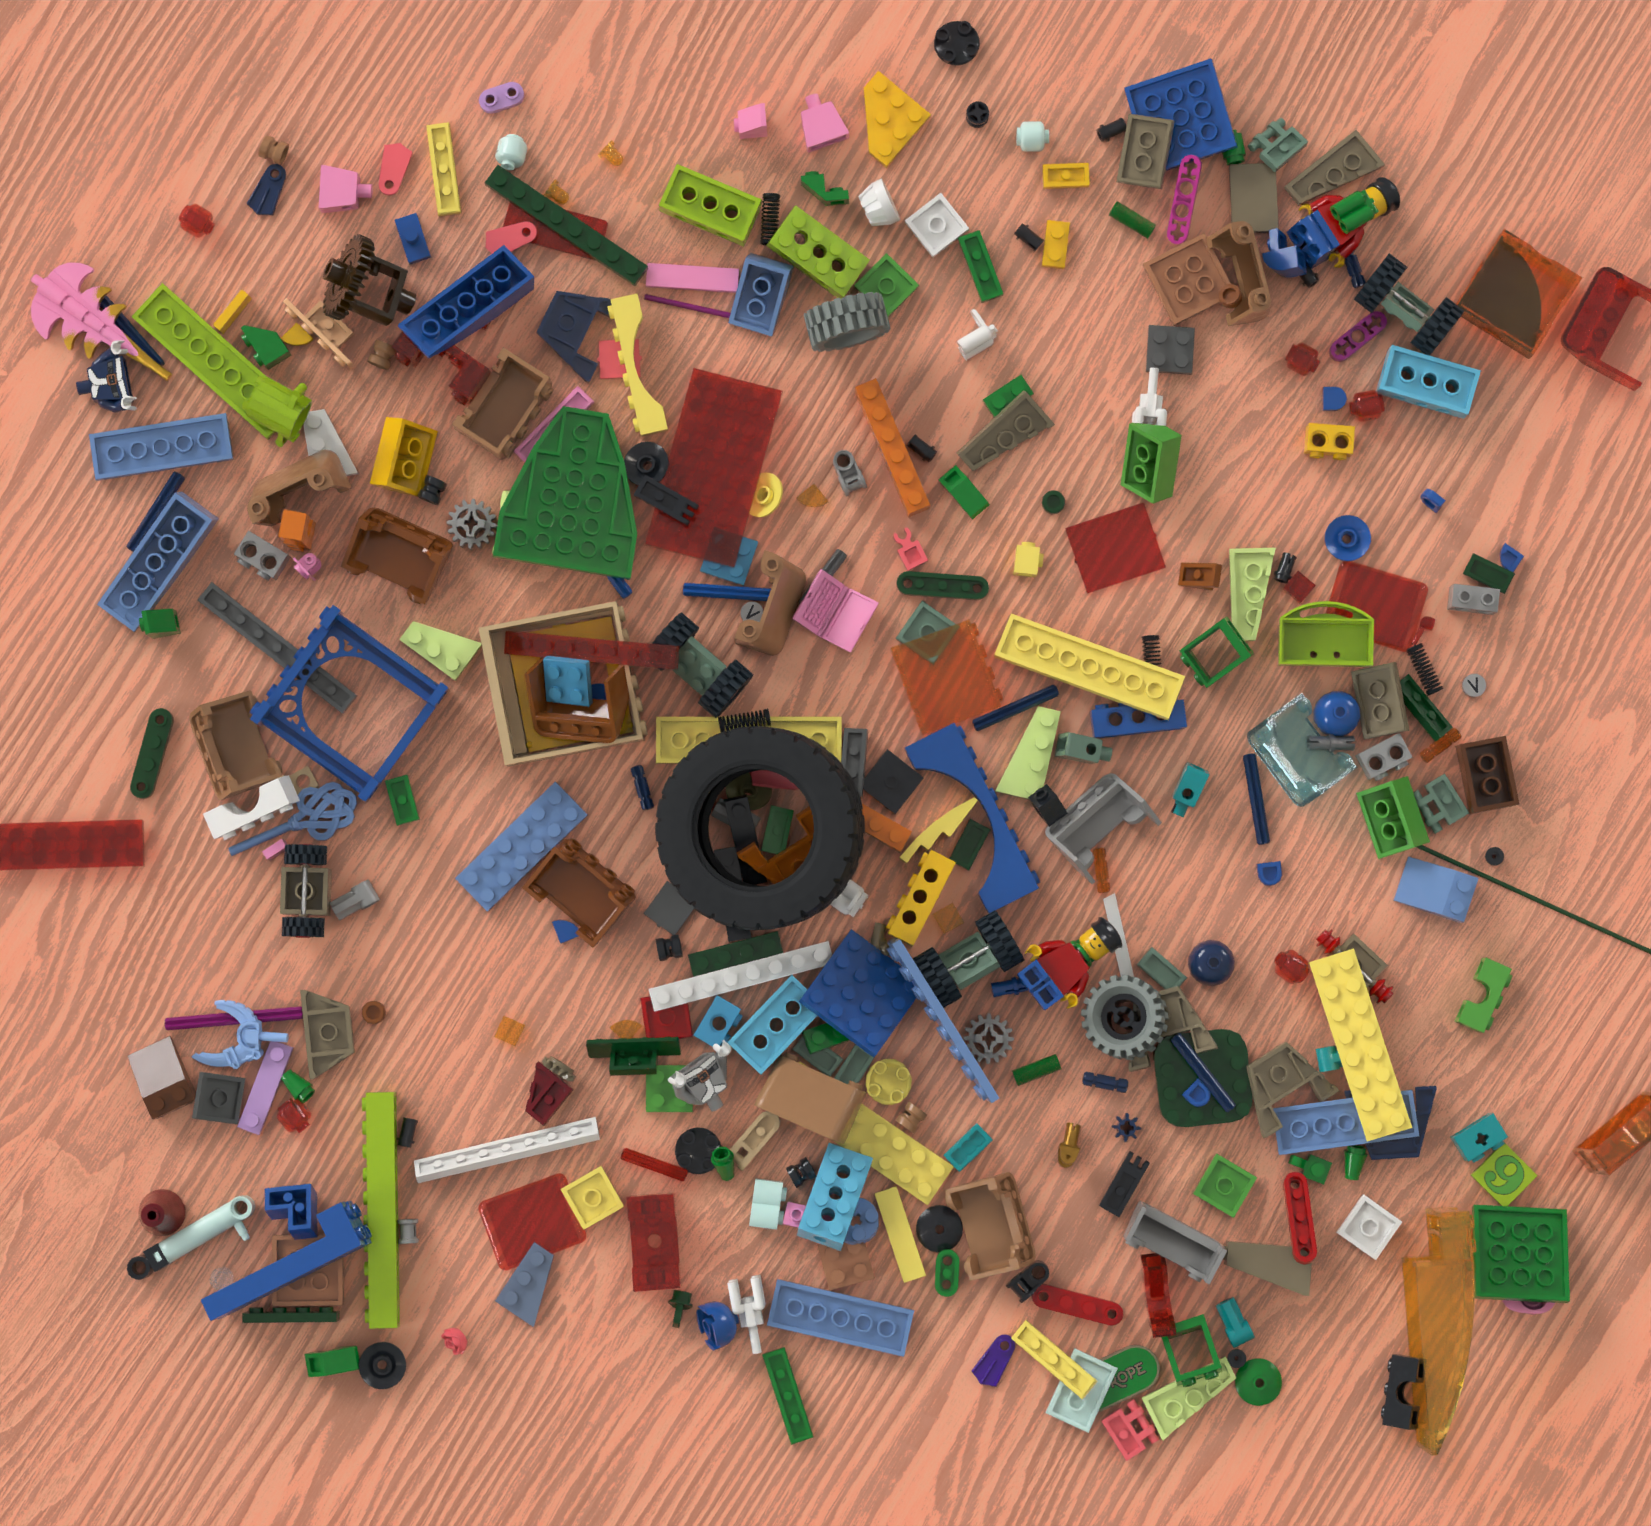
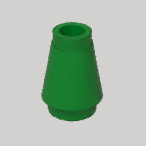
M291 1069L281 1077L293 1098L302 1104L307 1102L315 1093V1090L312 1088L313 1084Z
M1351 1145L1347 1146V1150H1344L1346 1179L1359 1180L1368 1155L1365 1153V1147Z
M727 1147L716 1148L712 1153L711 1162L721 1179L729 1181L734 1178V1154Z

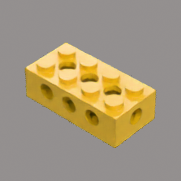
M930 850L929 854L924 852L917 865L921 867L919 874L913 873L907 887L911 888L908 895L903 894L896 906L900 909L897 916L892 914L886 926L889 929L888 935L898 938L913 947L956 862L933 850ZM926 871H933L936 874V881L932 883L927 882L924 879V873ZM917 891L923 892L926 896L925 902L921 904L916 903L913 899V894ZM905 912L914 914L915 922L913 924H906L903 921L902 916Z

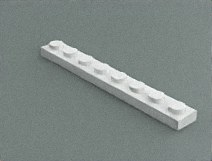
M829 941L648 990L655 1012L824 967L832 956Z
M596 1117L414 1160L416 1180L418 1183L600 1140Z

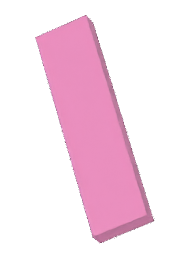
M647 263L646 287L737 292L739 269Z
M577 386L514 450V453L523 462H526L533 446L563 406L588 410L595 402Z

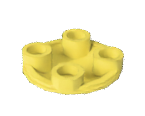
M895 1059L877 1061L870 1067L866 1075L868 1094L875 1101L884 1105L900 1103L907 1097L911 1089L912 1078L909 1070L903 1063Z

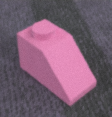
M765 103L738 111V118H734V130L739 132L740 139L767 137Z

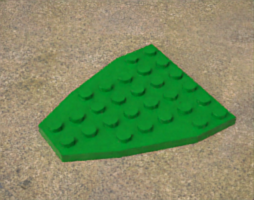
M563 406L533 446L499 511L492 557L630 580L637 529L625 462L609 414Z

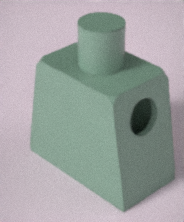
M1067 732L1058 735L1054 757L1088 764L1098 763L1099 760L1109 762L1112 757V748L1102 746L1103 740Z

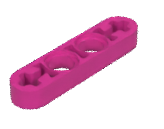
M1196 155L1185 156L1180 163L1167 229L1168 240L1173 244L1185 242L1189 235L1202 169L1201 159ZM1191 159H1194V163L1197 164V168L1192 169L1191 176L1196 175L1195 180L1192 178H1182L1183 173L1188 174L1189 168L1185 166V163L1190 162ZM1185 181L1193 185V191L1189 195L1183 194L1180 190L1181 184ZM1180 204L1186 205L1189 209L1188 215L1184 218L1176 214V208ZM1174 219L1177 221H1187L1186 226L1181 224L1180 232L1184 233V236L1179 237L1178 240L1175 239V235H1172V231H1175L1178 223H1173Z

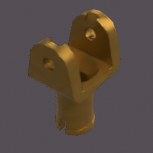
M1074 1123L1066 1124L1064 1141L1058 1146V1163L1063 1168H1069L1073 1165L1081 1149L1077 1146L1081 1129L1079 1124L1074 1126V1130Z

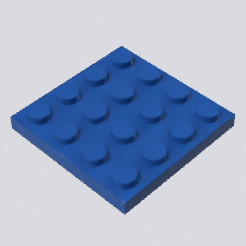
M1212 58L1124 88L1131 114L1175 121L1166 171L1179 167L1185 156L1196 155L1200 159H1204L1238 147ZM1194 159L1186 162L1185 165L1194 162Z
M851 929L799 1002L874 1058L916 1000V996L911 990L914 987L913 983L908 980L906 981L899 971V968L902 966L890 957L883 955L879 949Z

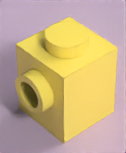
M1022 542L1021 545L1016 546L1013 575L1036 578L1038 567L1042 568L1044 554L1040 553V547H1035V543Z

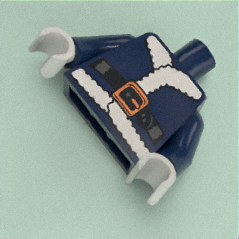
M124 340L113 341L111 347L92 362L91 367L87 368L89 380L76 382L79 395L91 393L92 400L95 403H98L101 408L114 413L125 410L135 411L137 407L131 406V403L137 398L132 395L126 359L123 356H119L120 354L128 353V349H121V344L125 342Z

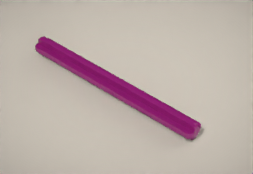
M302 1007L253 1010V1014L262 1022L303 1019ZM229 1013L165 1019L166 1030L240 1024Z

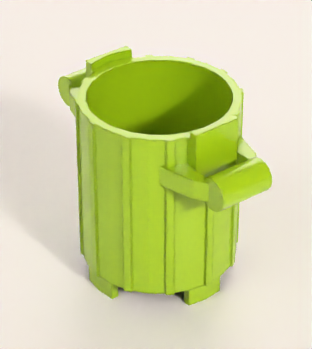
M259 376L254 382L259 386L255 387L249 397V401L244 399L242 409L245 410L248 418L278 433V437L275 440L277 446L282 447L288 440L294 443L300 436L298 432L307 419L312 405V400L304 396L307 386L304 383H300L294 390H291L269 377L263 378Z

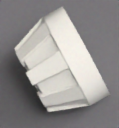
M882 179L871 183L858 196L871 226L891 225L900 221L897 209Z

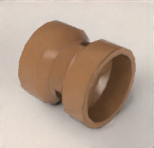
M266 135L261 143L258 155L264 159L270 158L274 163L282 165L287 156L289 144L283 141L278 143L273 137Z
M376 340L373 346L375 354H370L367 362L381 369L389 370L391 362L388 359L395 355L397 348L383 341Z
M908 1102L904 1113L900 1114L896 1121L912 1133H915L919 1122L923 1121L927 1114L911 1102Z

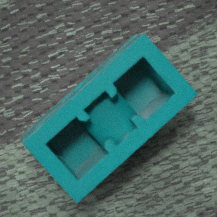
M1488 1113L1450 1136L1464 1161L1469 1162L1472 1160L1474 1163L1485 1156L1483 1152L1490 1148L1496 1150L1504 1145L1503 1140L1508 1138L1494 1113ZM1477 1134L1485 1136L1482 1139L1483 1144L1475 1142L1478 1139Z

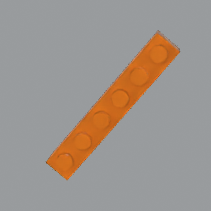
M875 378L856 386L855 394L908 518L930 509L928 498L877 379Z

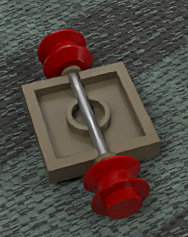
M1325 929L1316 938L1318 941L1316 946L1322 945L1325 948L1324 954L1331 953L1332 951L1334 954L1354 949L1366 987H1371L1369 996H1377V1004L1381 1001L1386 1003L1394 994L1391 991L1393 986L1387 988L1384 985L1386 979L1378 981L1375 979L1388 965L1354 933L1341 946H1338L1341 937L1334 938L1332 936L1333 930L1331 929L1328 932Z

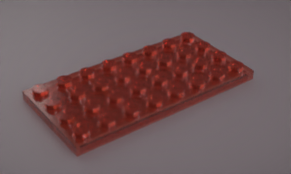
M693 368L669 455V468L662 480V485L698 504L699 508L697 510L692 509L690 506L687 508L695 514L693 518L685 514L683 515V518L690 521L688 526L655 508L645 545L735 568L782 398V390Z

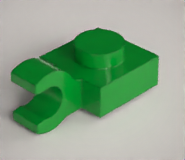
M1291 1154L1288 1162L1291 1165L1302 1168V1174L1306 1178L1323 1185L1332 1165L1331 1162L1311 1154L1308 1155L1307 1160Z

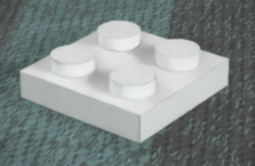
M942 193L938 194L905 220V224L932 258L969 231V227Z
M1362 1194L1336 1233L1376 1260L1402 1221Z

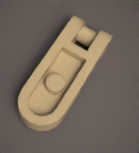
M768 1111L762 1112L730 1150L733 1152L734 1161L738 1164L737 1167L740 1170H744L778 1130L780 1120L777 1115ZM741 1147L749 1152L745 1158L737 1152Z

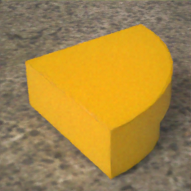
M297 322L280 338L286 344L294 346L307 345L314 340Z

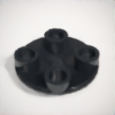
M949 22L936 31L934 48L938 57L945 63L963 65L970 62L978 53L980 46L979 36L969 22Z
M700 1127L691 1128L678 1138L675 1146V1156L679 1166L687 1172L704 1174L715 1168L711 1162V1156L716 1148L721 1147L717 1136L710 1130Z

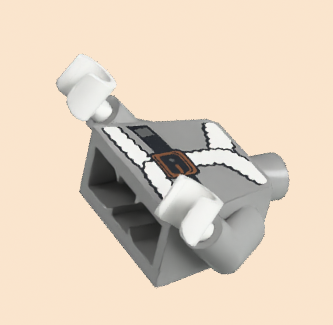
M725 1040L722 1041L721 1047L717 1043L713 1045L716 1053H703L679 1071H675L668 1078V1082L672 1084L675 1096L678 1099L694 1105L707 1103L712 1112L723 1106L718 1094L727 1088V1055L731 1052V1046Z

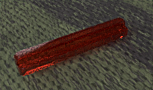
M624 1148L621 1154V1160L680 1181L686 1180L688 1171L679 1166L628 1148Z

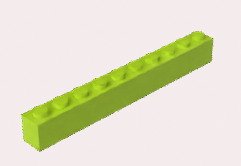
M367 1092L366 1097H362V1111H366V1121H362V1134L366 1135V1144H363L362 1154L363 1158H367V1168H363V1182H367V1191L363 1192V1204L367 1205V1215H364L363 1224H366L371 1232L372 1237L370 1240L372 1243L364 1247V1252H368V1262L364 1263V1275L368 1276V1285H365L364 1295L365 1299H369V1309H365V1323H369V1329L398 1328L400 1326L399 1232L397 1222L396 1092Z

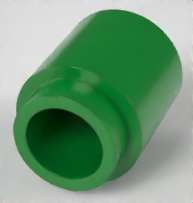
M1233 130L1238 147L1222 152L1223 160L1226 161L1227 165L1240 164L1245 161L1244 156H1246L1242 133H1237V130Z

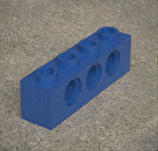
M1178 698L1169 721L1158 720L1152 714L1118 703V707L1109 708V704L1095 705V709L1090 711L1093 738L1096 739L1179 730L1187 727L1184 699L1178 700ZM1134 711L1143 713L1144 721L1142 723L1133 721L1132 713ZM1111 714H1118L1121 717V724L1118 726L1112 725L1109 722V716Z

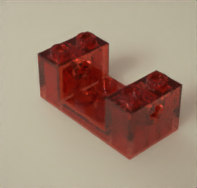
M403 331L392 345V349L395 352L394 356L406 367L412 365L416 368L424 357L422 351ZM453 345L437 355L442 358L446 355L451 361L450 363L459 369V372L449 384L453 399L463 406L466 403L470 405L491 372L489 368Z
M675 1192L627 1196L628 1221H630L633 1260V1292L681 1288ZM657 1234L661 1237L662 1242L659 1247L654 1248L649 1245L648 1238L650 1235Z

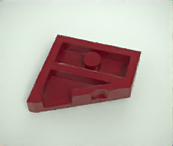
M538 1061L535 1066V1076L531 1083L530 1097L527 1100L525 1111L545 1126L574 1089Z

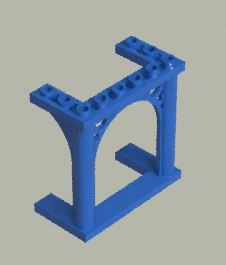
M334 605L331 608L326 606L319 616L321 627L319 630L315 627L309 634L307 639L310 642L305 648L301 646L294 655L296 661L292 667L287 665L282 671L280 677L283 679L278 686L273 684L266 694L269 697L267 701L263 700L262 703L257 701L249 712L252 714L250 720L257 725H264L360 793L358 797L368 802L448 692L449 688L442 682L437 684L343 616L344 613ZM331 636L336 637L339 642V649L336 653H331L327 649V639ZM344 639L349 642L347 645L353 647L352 650L348 652L344 650ZM321 645L325 655L322 659H317L316 653L319 655V646ZM352 656L368 660L427 701V704L374 777L320 740L305 721L302 710V695L307 680L319 666L334 658ZM309 660H311L312 666L307 664ZM308 669L309 674L303 675L302 671ZM298 675H299V677H300L302 680H295V679H296V678L298 677ZM295 686L298 688L295 696L284 695L293 690L291 687ZM285 700H293L296 702L297 707L292 712H283L280 709V704ZM297 715L299 716V723L295 724L293 719L290 722L287 718Z

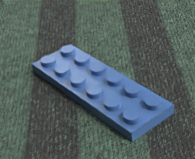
M226 413L89 434L95 480L97 481L234 460Z
M555 781L455 879L488 912L588 815Z
M1401 1091L1412 1128L1368 1142L1353 1098L1273 1108L1283 1125L1281 1129L1276 1131L1279 1155L1418 1137L1419 1130L1413 1091Z
M777 1279L767 1326L904 1357L914 1310Z

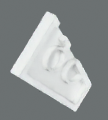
M325 409L310 411L303 424L308 456L321 450H331L339 457L346 476L359 474Z

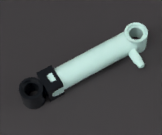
M247 1195L235 1197L160 1243L143 1251L144 1255L136 1256L128 1262V1274L136 1280L149 1277L153 1271L161 1270L233 1226L243 1241L248 1240L250 1236L242 1221L254 1213V1200ZM239 1201H244L248 1206L245 1214L237 1211ZM138 1261L144 1262L146 1266L143 1274L136 1271L135 1266Z

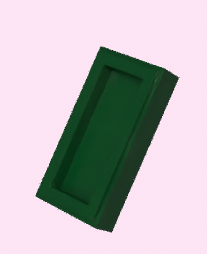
M1475 553L1472 554L1463 572L1464 575L1491 588L1500 589V592L1503 594L1506 593L1515 573Z
M970 819L949 859L969 871L991 829Z

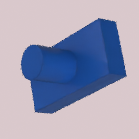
M417 213L395 219L409 265L431 258Z

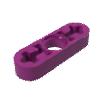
M1373 311L1331 345L1329 349L1330 357L1337 362L1345 361L1385 328L1387 324L1386 316L1380 311ZM1371 318H1380V327L1375 325L1368 332L1365 327L1371 324ZM1356 330L1363 332L1364 341L1360 343L1355 342L1352 339V332ZM1348 341L1351 346L1345 349V355H1336L1335 351L1337 348L1335 346L1340 348Z

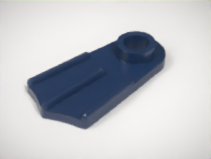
M272 164L266 169L247 201V205L257 215H274L286 179V171L281 165ZM273 171H279V176L276 178L271 177Z

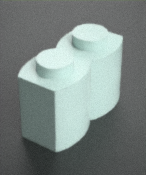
M755 1179L749 1226L777 1230L778 1224H783L784 1211H780L781 1201H786L787 1188L783 1187V1182Z

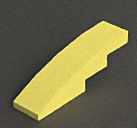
M974 797L953 808L933 822L911 843L899 859L907 864L920 846L928 851L941 833L950 838L978 800Z

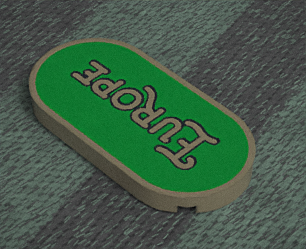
M1129 1345L1099 1359L1118 1369L1098 1412L1142 1393L1155 1384L1159 1376L1160 1367L1157 1357L1150 1349L1140 1345Z

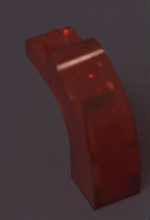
M1157 1253L1140 1255L1146 1310L1152 1336L1157 1338L1176 1335L1165 1257Z

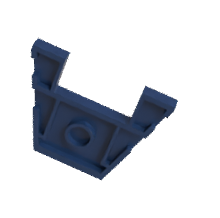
M556 291L536 333L585 382L589 383L598 363L578 354L577 351L596 312L610 318L607 306L612 305L611 300L602 297L598 298Z
M1436 1086L1415 1087L1419 1136L1366 1143L1365 1145L1371 1160L1419 1157L1437 1090ZM1350 1090L1344 1091L1346 1098H1353Z

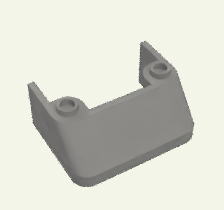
M1110 773L1103 776L1066 809L1068 814L1050 827L1047 826L1045 834L1070 864L1093 884L1096 881L1086 869L1094 861V855L1090 850L1123 820L1128 824H1137L1148 816L1158 826L1162 822L1139 794L1116 774Z
M1140 1200L1123 1236L1126 1240L1125 1243L1136 1249L1139 1246L1146 1247L1184 1267L1190 1272L1188 1276L1198 1282H1201L1203 1279L1209 1285L1227 1252L1223 1244Z

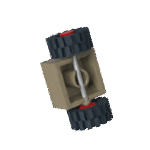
M285 845L284 864L301 865V867L281 868L280 914L299 915V917H282V936L296 938L324 937L325 918H309V915L330 916L332 869L310 868V865L327 864V846Z

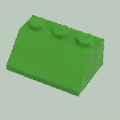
M1130 423L1120 485L1153 504L1172 497L1182 435L1166 426Z
M1408 776L1356 793L1378 859L1430 842Z

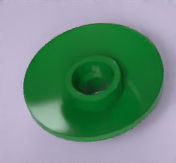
M1255 1358L1246 1361L1238 1369L1235 1387L1239 1396L1245 1402L1251 1405L1262 1406L1271 1403L1279 1395L1282 1387V1377L1278 1368L1273 1363L1265 1359ZM1259 1378L1264 1381L1261 1387L1255 1385L1256 1380Z

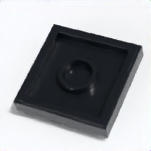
M887 749L864 778L863 790L896 814L924 777Z

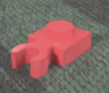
M906 527L904 528L907 535L905 539H900L897 533H894L893 537L896 543L902 545V548L898 549L897 552L906 570L910 571L928 562V559L919 541L911 542V532Z

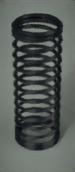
M764 193L762 196L761 245L766 246L770 239L762 238H772L776 232L775 230L778 229L777 227L763 226H779L777 223H763L764 221L779 222L777 219H763L764 217L779 218L778 215H764V213L779 214L778 211H764V209H780L778 207H764V205L780 206L779 203H764L765 201L780 202V194Z
M1159 635L1142 636V643L1144 644L1142 647L1145 648L1142 651L1146 652L1143 653V656H1146L1143 659L1147 660L1144 662L1160 661L1161 659H1146L1161 656L1146 655L1161 652L1160 650L1146 651L1160 648V646L1146 647L1148 645L1160 644V642L1147 643V641L1160 640ZM1150 663V664H1153V665H1161L1162 663Z
M1423 643L1407 649L1406 652L1408 656L1413 655L1410 657V659H1414L1411 663H1415L1413 667L1418 666L1415 670H1420L1417 672V674H1421L1418 678H1422L1420 682L1425 681L1422 685H1427L1424 689H1428L1425 693L1429 696L1442 690L1443 686H1439L1441 682L1436 683L1439 679L1433 680L1438 675L1429 677L1435 674L1436 671L1428 673L1434 668L1427 669L1432 666V664L1426 665L1431 660L1422 662L1428 659L1429 656L1421 658L1427 653L1420 654L1425 651V649L1419 650L1424 646L1422 645Z
M768 708L763 710V715L762 711L759 710V716L758 712L755 711V717L753 711H751V718L749 712H747V719L743 712V720L739 713V721L737 714H735V722L731 714V723L727 715V724L724 716L718 717L720 732H724L725 728L726 731H729V727L731 730L733 726L735 729L737 725L739 728L741 724L742 727H745V723L747 727H750V725L752 727L754 724L758 726V723L759 726H762L763 722V726L766 727L767 721L768 727L771 726Z

